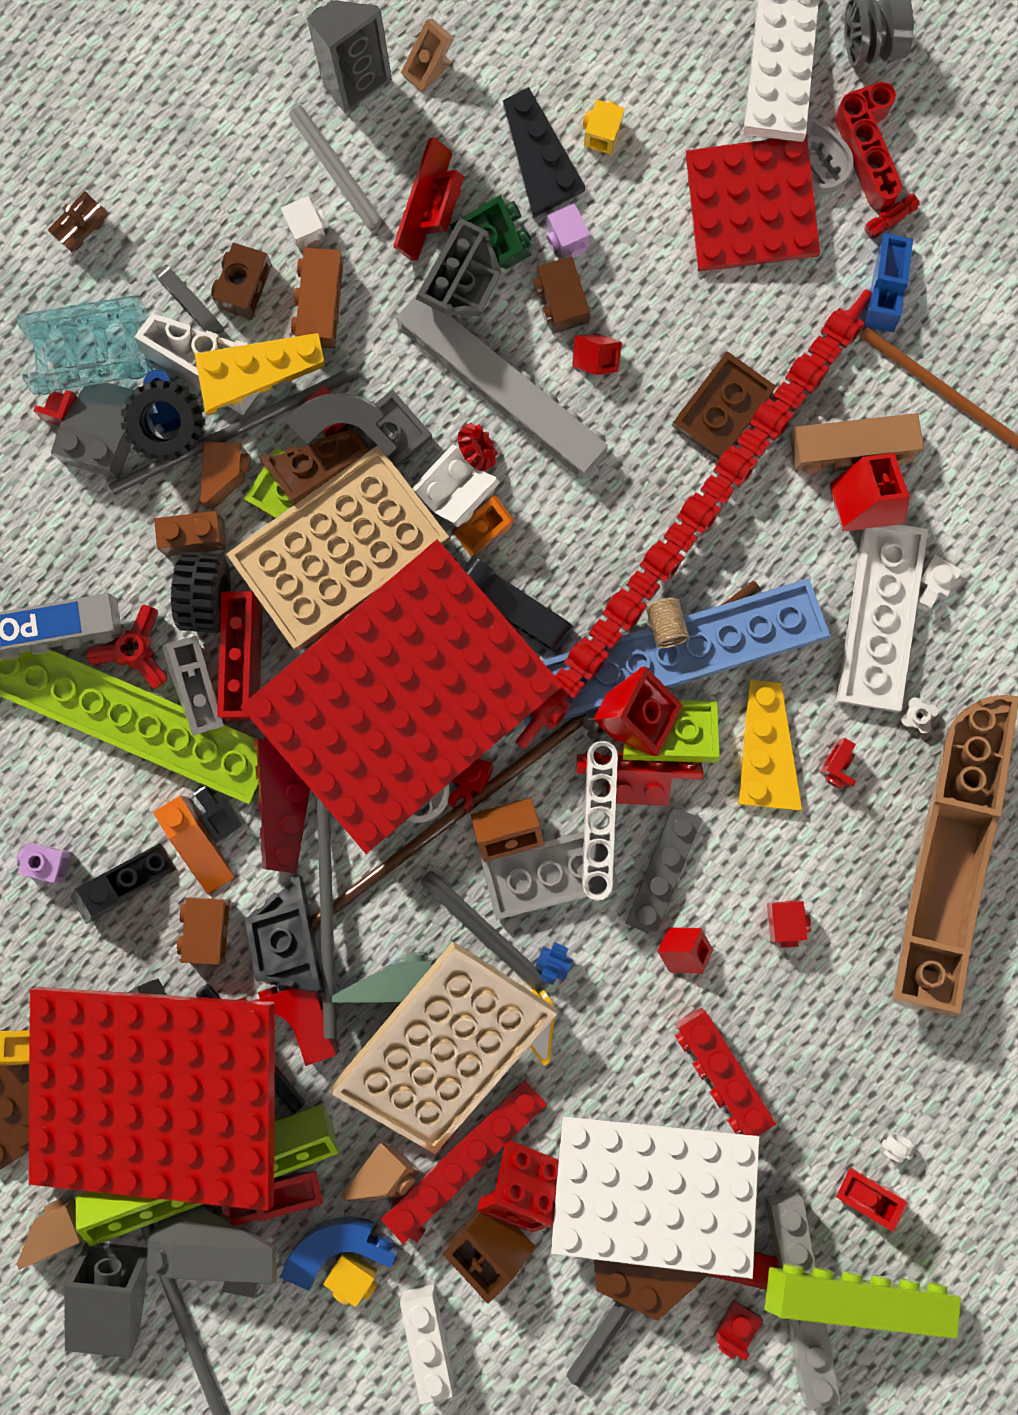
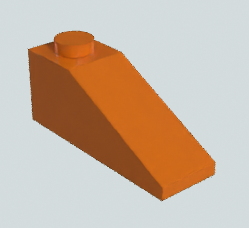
M180 795L153 811L167 838L207 894L235 878L212 836L199 819L200 815L189 797Z

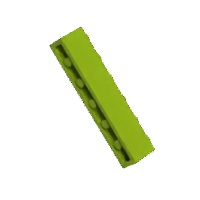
M783 1263V1269L769 1267L764 1310L780 1318L953 1339L958 1337L961 1297L949 1293L948 1286L928 1282L927 1287H920V1282L900 1278L899 1284L891 1283V1278L879 1275H871V1280L862 1279L863 1275L849 1271H842L841 1277L834 1276L832 1270L813 1267V1271L810 1273L803 1272L804 1267L788 1263Z

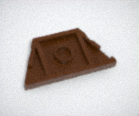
M594 1259L597 1292L657 1321L710 1274Z

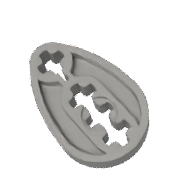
M808 115L806 134L809 151L811 148L821 151L819 157L816 154H809L813 193L829 194L837 191L846 183L853 167V155L849 146L833 129L820 120ZM819 159L822 162L828 161V167L821 166L819 168L817 166ZM828 171L830 174L835 172L838 174L836 181L834 178H826Z

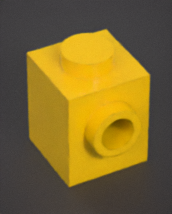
M596 99L593 110H587L582 126L583 129H586L584 147L612 155L623 124L625 108L612 101L603 102Z
M342 1252L327 1275L323 1285L333 1291L332 1295L344 1305L350 1303L356 1307L362 1298L367 1301L378 1284L374 1281L377 1269L352 1252Z

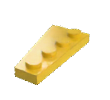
M318 333L194 353L207 416L216 413L220 407L228 404L232 406L242 402L244 397L256 392H266L272 389V386L285 380L290 382L325 367Z
M749 680L738 804L802 811L782 683Z

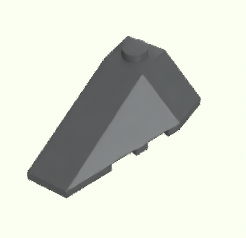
M206 1204L158 1221L148 1239L147 1274L172 1279L273 1284L276 1282L277 1247L249 1230H240L230 1223L231 1219L224 1215L217 1216L208 1210Z

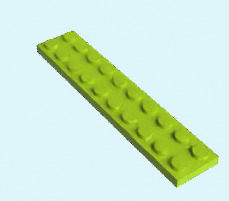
M52 650L46 654H31V651L20 653L19 658L12 660L0 659L1 697L242 802L252 804L259 789L255 766H257L256 750H254V739L256 738L226 725L192 735L182 706Z

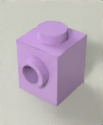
M575 203L547 215V230L549 233L546 234L551 250L553 252L557 250L561 259L568 256L575 258L582 255L586 248L589 247L590 234Z
M26 843L17 857V866H19L17 874L52 883H64L72 852L38 843Z

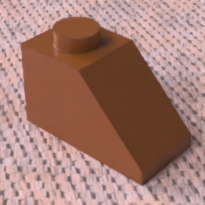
M204 442L200 503L206 509L213 510L245 481V472H250L251 456L241 443Z

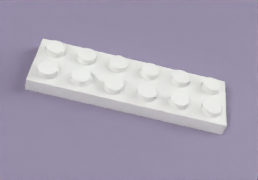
M758 0L743 134L804 142L807 129L819 0Z
M901 524L863 529L836 702L897 713L901 712L928 529Z

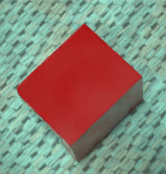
M599 333L575 336L573 367L594 375L619 372L622 341Z
M51 390L45 407L35 405L33 411L43 421L60 426L77 396L69 390H65L64 394Z
M670 927L667 929L657 952L671 973L703 974L713 948L702 928Z

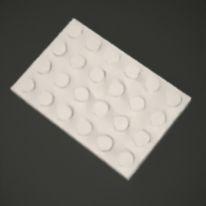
M563 1117L551 1254L753 1278L759 1136Z

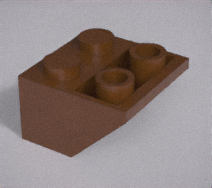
M477 1211L444 1243L442 1255L482 1299L489 1304L514 1279L536 1246L519 1227Z

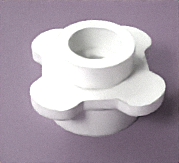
M912 698L908 701V708L905 715L902 716L901 722L905 727L910 726L918 729L922 734L928 733L932 729L931 721L933 717L937 716L938 709L933 704L926 705L922 703L919 698ZM917 713L922 714L921 719L917 717Z

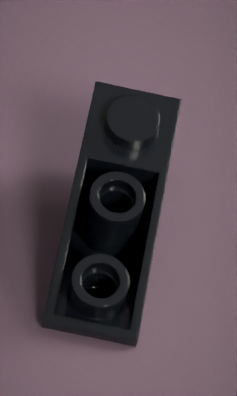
M161 843L75 888L70 898L85 923L88 924L174 872L176 868Z

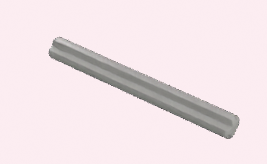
M297 105L289 112L290 119L370 231L380 227L382 224L381 216L303 106Z

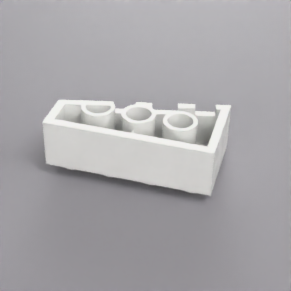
M153 313L134 336L142 355L200 390L201 386L194 353L248 345L238 340L233 342L220 338L218 334L210 331L205 333L192 329L188 324ZM259 392L244 397V401L231 406V404H228L226 406L244 415Z

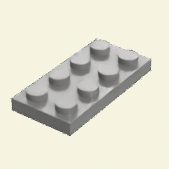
M584 832L545 841L544 846L483 862L481 858L496 920L588 897L582 886ZM600 843L593 845L589 851L590 857L593 860H602L607 855V847ZM613 865L612 890L619 889ZM594 876L588 882V888L592 892H600L606 885V880L601 876Z

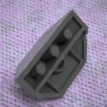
M460 218L421 286L416 300L446 315L480 316L502 274L495 252L489 243L488 231Z

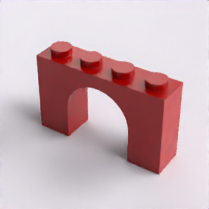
M274 986L259 991V998L252 1000L275 1002V1015L282 1017L292 1027L305 1066L336 1056L340 1052L336 1038L324 1039L322 994L292 988L278 991L277 987ZM245 996L236 1000H247Z

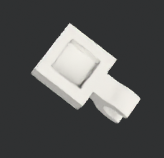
M934 555L921 575L920 585L924 587V590L918 598L917 608L926 612L928 608L930 609L933 606L937 596L943 599L947 597L962 570Z

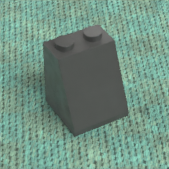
M87 1242L85 1243L64 1285L65 1351L131 1358L140 1335L147 1279L148 1248L99 1243L90 1247Z

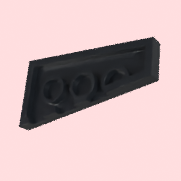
M528 87L504 99L503 108L522 174L532 218L585 192L583 181L531 89Z

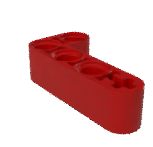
M878 82L846 94L842 98L835 115V124L841 138L852 152L853 167L871 208L879 212H883L891 207L902 189L900 177L877 125V122L887 117L896 98L895 89L886 82ZM875 101H880L883 105L877 104ZM847 110L854 112L856 115L849 114ZM857 137H863L866 139V142L859 140ZM869 163L875 164L878 169L870 167Z

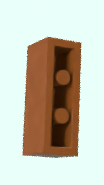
M304 247L303 259L299 258L297 262V276L301 280L300 288H295L294 305L298 306L297 317H292L291 334L297 337L318 333L321 348L335 349L344 265L340 250Z

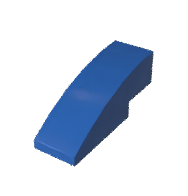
M883 233L870 288L872 295L866 309L864 327L894 333L901 318L904 292L908 285L913 246L912 238Z

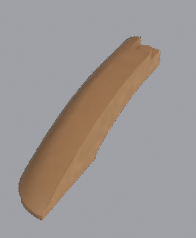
M996 695L980 699L964 709L952 722L947 732L917 859L893 991V1002L914 1010L923 1009L951 1017L961 1014L978 907L998 821L1002 814L1018 711V696Z

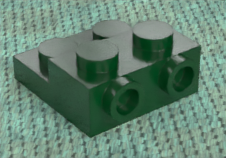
M499 195L462 217V219L488 231L489 243L495 252L500 268L503 267L507 270L532 255L529 246L533 245V241L527 229H521L518 223V219L522 215L514 201L510 202L502 195ZM458 220L450 224V228L452 231L455 228Z

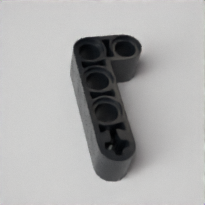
M472 556L463 568L464 571L507 621L518 629L522 628V632L551 651L558 653L574 629V626L496 575L495 570L489 565Z

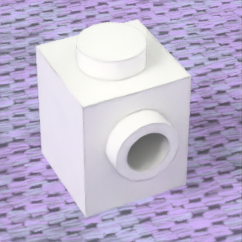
M309 196L281 207L284 219L299 251H303L304 247L318 248L323 241L327 240L324 229L328 228L326 219L321 210L315 211Z

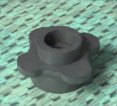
M598 709L586 713L583 718V727L588 729L587 736L590 739L606 734L593 720Z

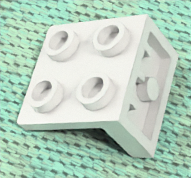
M452 445L415 483L412 489L435 516L458 527L472 517L473 511L482 501H486L493 495L500 481L495 476L473 468L464 459L460 449Z

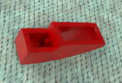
M313 1170L275 1177L274 1207L268 1211L221 1206L222 1213L231 1219L230 1223L236 1226L254 1220L260 1222L321 1205L323 1200L317 1172Z

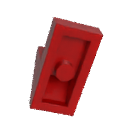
M849 1168L836 1195V1198L892 1232L896 1231L909 1204L905 1198L893 1189L882 1186L853 1168Z

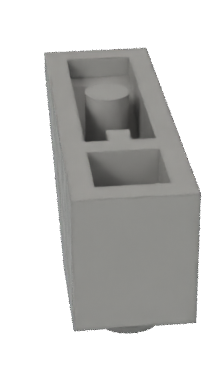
M197 635L163 645L162 648L169 672L192 735L224 727L222 719L217 717L218 705Z

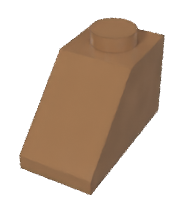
M380 1142L340 1196L346 1201L359 1203L401 1198L402 1195L407 1194L413 1188L415 1178L420 1170L395 1146Z
M60 1198L44 1206L45 1212L34 1220L17 1261L19 1270L84 1240L76 1231L75 1198L65 1203L63 1198Z

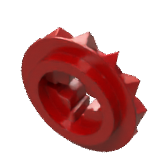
M469 423L463 426L458 432V445L464 459L479 471H487L496 464L495 457L498 452L493 447L495 441L489 438V432H483L480 424L473 425Z

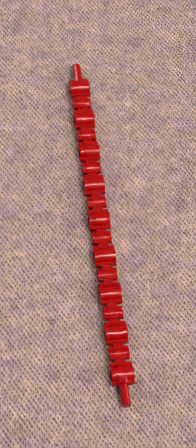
M865 289L849 310L844 311L838 308L829 316L820 333L825 338L818 336L808 349V352L812 354L811 356L803 353L802 356H799L794 361L788 374L785 376V380L789 381L790 384L783 381L773 394V399L776 402L768 398L766 402L760 405L749 423V426L753 427L754 430L752 431L747 428L737 441V445L740 448L738 449L732 445L730 449H727L722 454L716 467L713 469V472L718 477L710 475L700 488L704 495L701 496L695 492L684 503L677 516V520L682 523L679 525L674 522L663 536L667 542L663 543L658 540L656 544L649 548L643 561L640 563V568L645 571L641 573L637 570L626 584L630 588L629 592L621 588L619 592L611 597L605 610L602 612V615L607 620L604 622L602 619H599L593 625L589 632V635L593 637L591 641L583 637L581 641L573 646L568 654V658L564 661V664L569 669L566 671L561 668L555 675L563 686L530 714L533 719L514 742L517 746L525 750L543 726L552 731L564 719L568 709L571 707V703L566 701L567 697L574 700L585 686L581 679L584 677L590 682L601 671L607 658L610 656L604 649L607 647L612 651L623 637L619 630L622 628L628 632L638 623L644 610L647 608V604L642 602V600L650 601L656 595L660 588V585L656 583L658 580L665 584L668 579L674 576L684 560V556L679 552L682 550L687 553L698 539L694 535L695 532L703 535L705 531L711 528L721 512V508L716 504L724 505L734 492V488L730 487L732 484L739 488L748 480L758 464V461L753 456L760 459L771 444L767 438L775 441L785 432L794 417V414L789 410L792 409L796 412L807 396L803 393L804 391L811 395L813 391L818 389L830 369L825 363L832 365L842 352V349L838 346L846 349L855 341L865 323L858 317L868 306L872 295L871 291Z

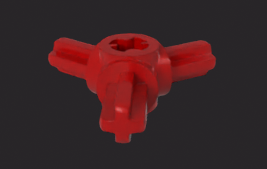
M142 605L131 631L126 630L122 636L115 638L112 644L87 648L86 654L89 664L97 665L117 661L120 666L128 665L131 670L138 669L153 689L164 685L168 678L153 659L155 653L150 647L153 640L149 638L159 614L158 610L148 605ZM133 643L139 646L138 649L133 651L134 655L128 653V650L133 648Z

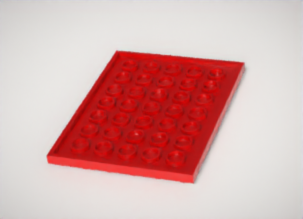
M436 539L240 707L363 852L368 854L563 685L440 541Z
M49 987L30 989L29 1185L265 1211L270 1210L274 1207L275 1002Z

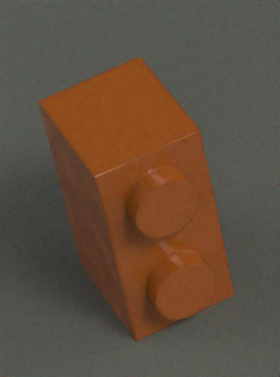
M217 511L154 518L157 549L165 556L181 555L183 552L198 553L227 549L224 519Z
M532 797L470 814L483 862L545 845Z
M188 897L185 904L182 903L179 918L180 922L184 923L183 936L180 935L177 941V954L181 955V963L212 965L225 963L230 899Z

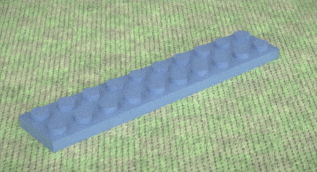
M807 578L683 617L689 632V639L677 646L669 648L657 647L651 627L623 635L612 651L607 647L604 649L610 656L607 658L601 671L590 682L584 677L581 679L585 686L574 700L567 697L566 701L571 703V707L562 721L599 709L605 695L644 666H647L668 689L829 639L830 633L810 579ZM569 653L543 660V662L556 675L561 668L566 671L569 669L564 664ZM530 715L524 719L526 727L533 719Z

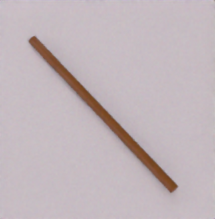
M868 327L860 336L861 339L1018 451V435L874 331Z

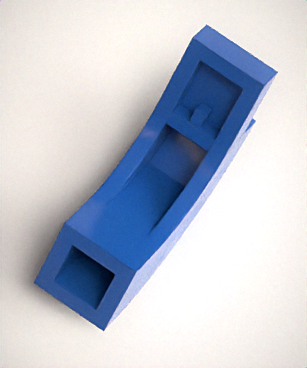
M352 1216L333 1218L318 1224L300 1239L290 1254L279 1278L310 1291L321 1265L335 1254L354 1252L391 1268L399 1247L393 1245L394 1240L386 1235L378 1233L375 1237L370 1234L374 1221Z

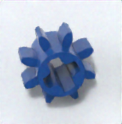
M554 942L551 949L543 946L535 965V969L541 971L540 980L553 985L556 979L562 981L566 979L573 962L572 958L566 956L569 948Z

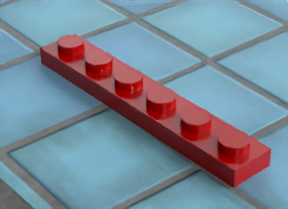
M523 1080L423 1176L407 1194L381 1217L383 1223L404 1244L505 1146L506 1142L510 1141L547 1104Z

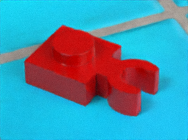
M479 758L452 781L459 788L450 794L448 804L455 808L457 801L465 798L466 803L463 809L465 812L470 813L474 807L473 794L476 792L483 795L494 765Z

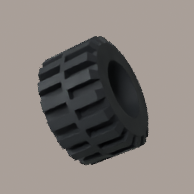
M159 380L137 387L132 391L133 394L126 398L124 402L126 407L121 410V416L124 417L121 428L127 432L125 439L128 443L132 442L134 444L133 449L137 453H144V457L150 460L153 458L157 459V461L178 459L194 449L204 434L202 430L203 426L206 425V418H203L202 412H204L203 406L197 402L199 398L195 393H190L188 387L176 384L177 382ZM167 402L178 411L181 427L179 433L173 438L162 439L150 430L147 423V413L154 403Z
M183 552L180 555L174 568L171 583V612L178 630L206 633L220 632L221 592L231 591L230 570L225 556Z

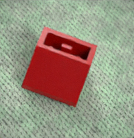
M895 453L862 457L830 483L831 495L843 532L906 523L910 496Z

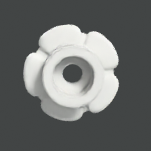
M891 1132L887 1140H883L882 1146L886 1149L885 1154L892 1160L903 1162L904 1159L911 1160L913 1158L911 1152L914 1144L906 1137Z

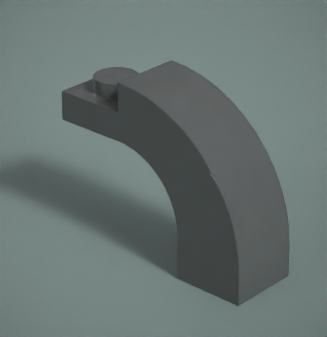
M330 393L315 397L301 405L285 420L306 444L310 443L324 428L332 424L349 423L361 428L387 456L397 448V444L393 441L397 438L395 433L385 423L381 427L377 424L384 416V412L372 402L356 395Z

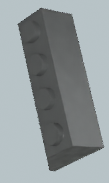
M332 0L325 6L316 8L311 16L307 18L323 86L344 113H347L392 80L382 14L377 5Z

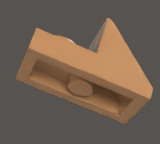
M427 19L401 74L421 92H424L452 64V61L446 57V54L455 38L434 19Z

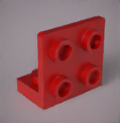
M512 1140L506 1142L496 1190L479 1199L477 1211L532 1233L552 1226L555 1212L559 1160Z

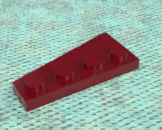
M254 739V750H256L257 766H255L256 779H258L259 783L258 811L261 812L260 841L262 869L296 874L310 788L270 741Z

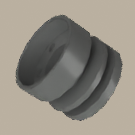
M911 0L848 1L844 17V38L848 59L853 66L862 65L865 61L868 64L874 63L879 55L883 61L904 59L908 56L912 46L914 30Z

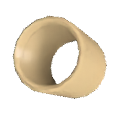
M666 598L658 600L646 608L657 647L669 648L682 644L689 639V632L678 599Z

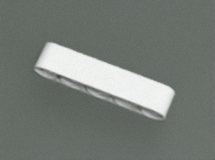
M605 741L595 742L590 746L587 753L582 886L586 895L597 901L609 896L613 884L618 756L615 747ZM600 746L607 747L611 752L609 762L604 765L597 764L593 758L595 749ZM603 778L608 781L610 789L605 796L599 797L592 792V785L597 779ZM597 811H603L608 815L607 825L599 829L591 825V816ZM600 843L607 847V855L602 860H593L589 855L590 848ZM594 876H601L606 880L605 888L600 892H592L588 888V882Z

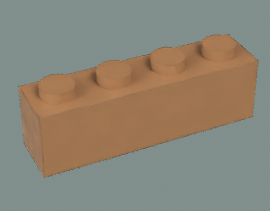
M919 413L797 426L790 434L795 471L804 470L805 474L818 473L824 467L833 466L837 471L847 470L862 457L895 453L898 464L914 461V457H917L924 449Z

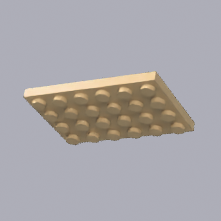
M377 445L233 548L226 555L290 645L298 653L339 623L436 539L443 546L450 543L451 540L387 455Z
M453 941L331 1085V1094L436 1154L557 1015L556 1009Z

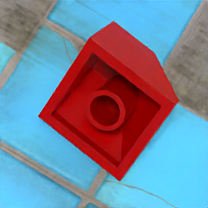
M644 666L605 695L593 720L611 738L649 755L658 756L683 705L647 666Z

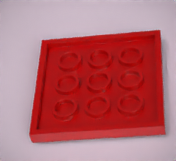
M807 134L805 135L804 142L775 138L686 150L685 158L698 271L819 257L820 246Z

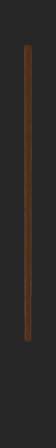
M753 580L723 604L753 596L761 589ZM585 714L570 719L490 780L483 795L474 792L473 809L582 727ZM466 799L333 900V916L468 814L463 809ZM320 911L311 917L313 930L321 926Z

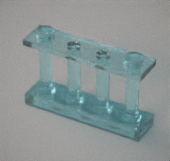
M139 295L17 315L18 326L28 341H33L36 372L22 374L23 381L33 395H48L53 391L124 379H141L153 370L145 353L139 354V348L134 338L137 334L136 324L146 322L148 319L146 308ZM124 326L127 357L109 359L106 330L108 328ZM94 331L96 362L79 364L76 335L78 333ZM63 336L66 367L48 370L46 340Z

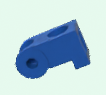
M152 370L144 377L143 384L159 380L169 381L170 378L162 370ZM167 402L154 403L158 413L150 415L154 428L160 435L181 427L180 415L171 404Z

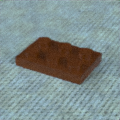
M727 351L673 421L672 426L719 460L722 454L734 445L753 419L757 409L762 403L767 401L777 386Z

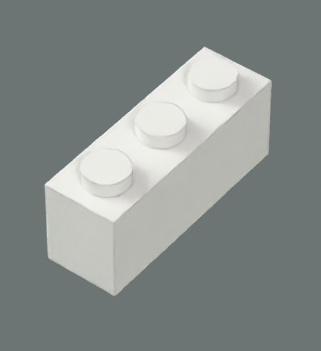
M435 1284L403 1291L400 1307L419 1403L425 1404L452 1398L454 1379Z

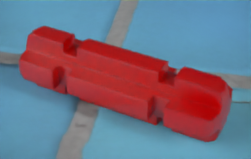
M913 193L908 194L902 198L901 202H896L880 213L878 218L874 217L867 222L864 228L865 232L871 239H875L883 233L882 231H887L906 218V215L916 211L920 206L919 199Z

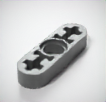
M167 264L154 274L177 302L189 311L188 314L205 332L210 331L219 334L224 330L215 316Z

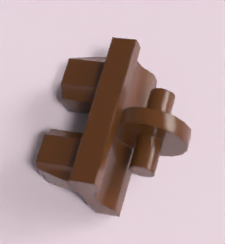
M84 191L71 206L66 203L62 207L64 213L48 228V231L72 253L84 244V240L94 229H98L104 223V219L109 213Z

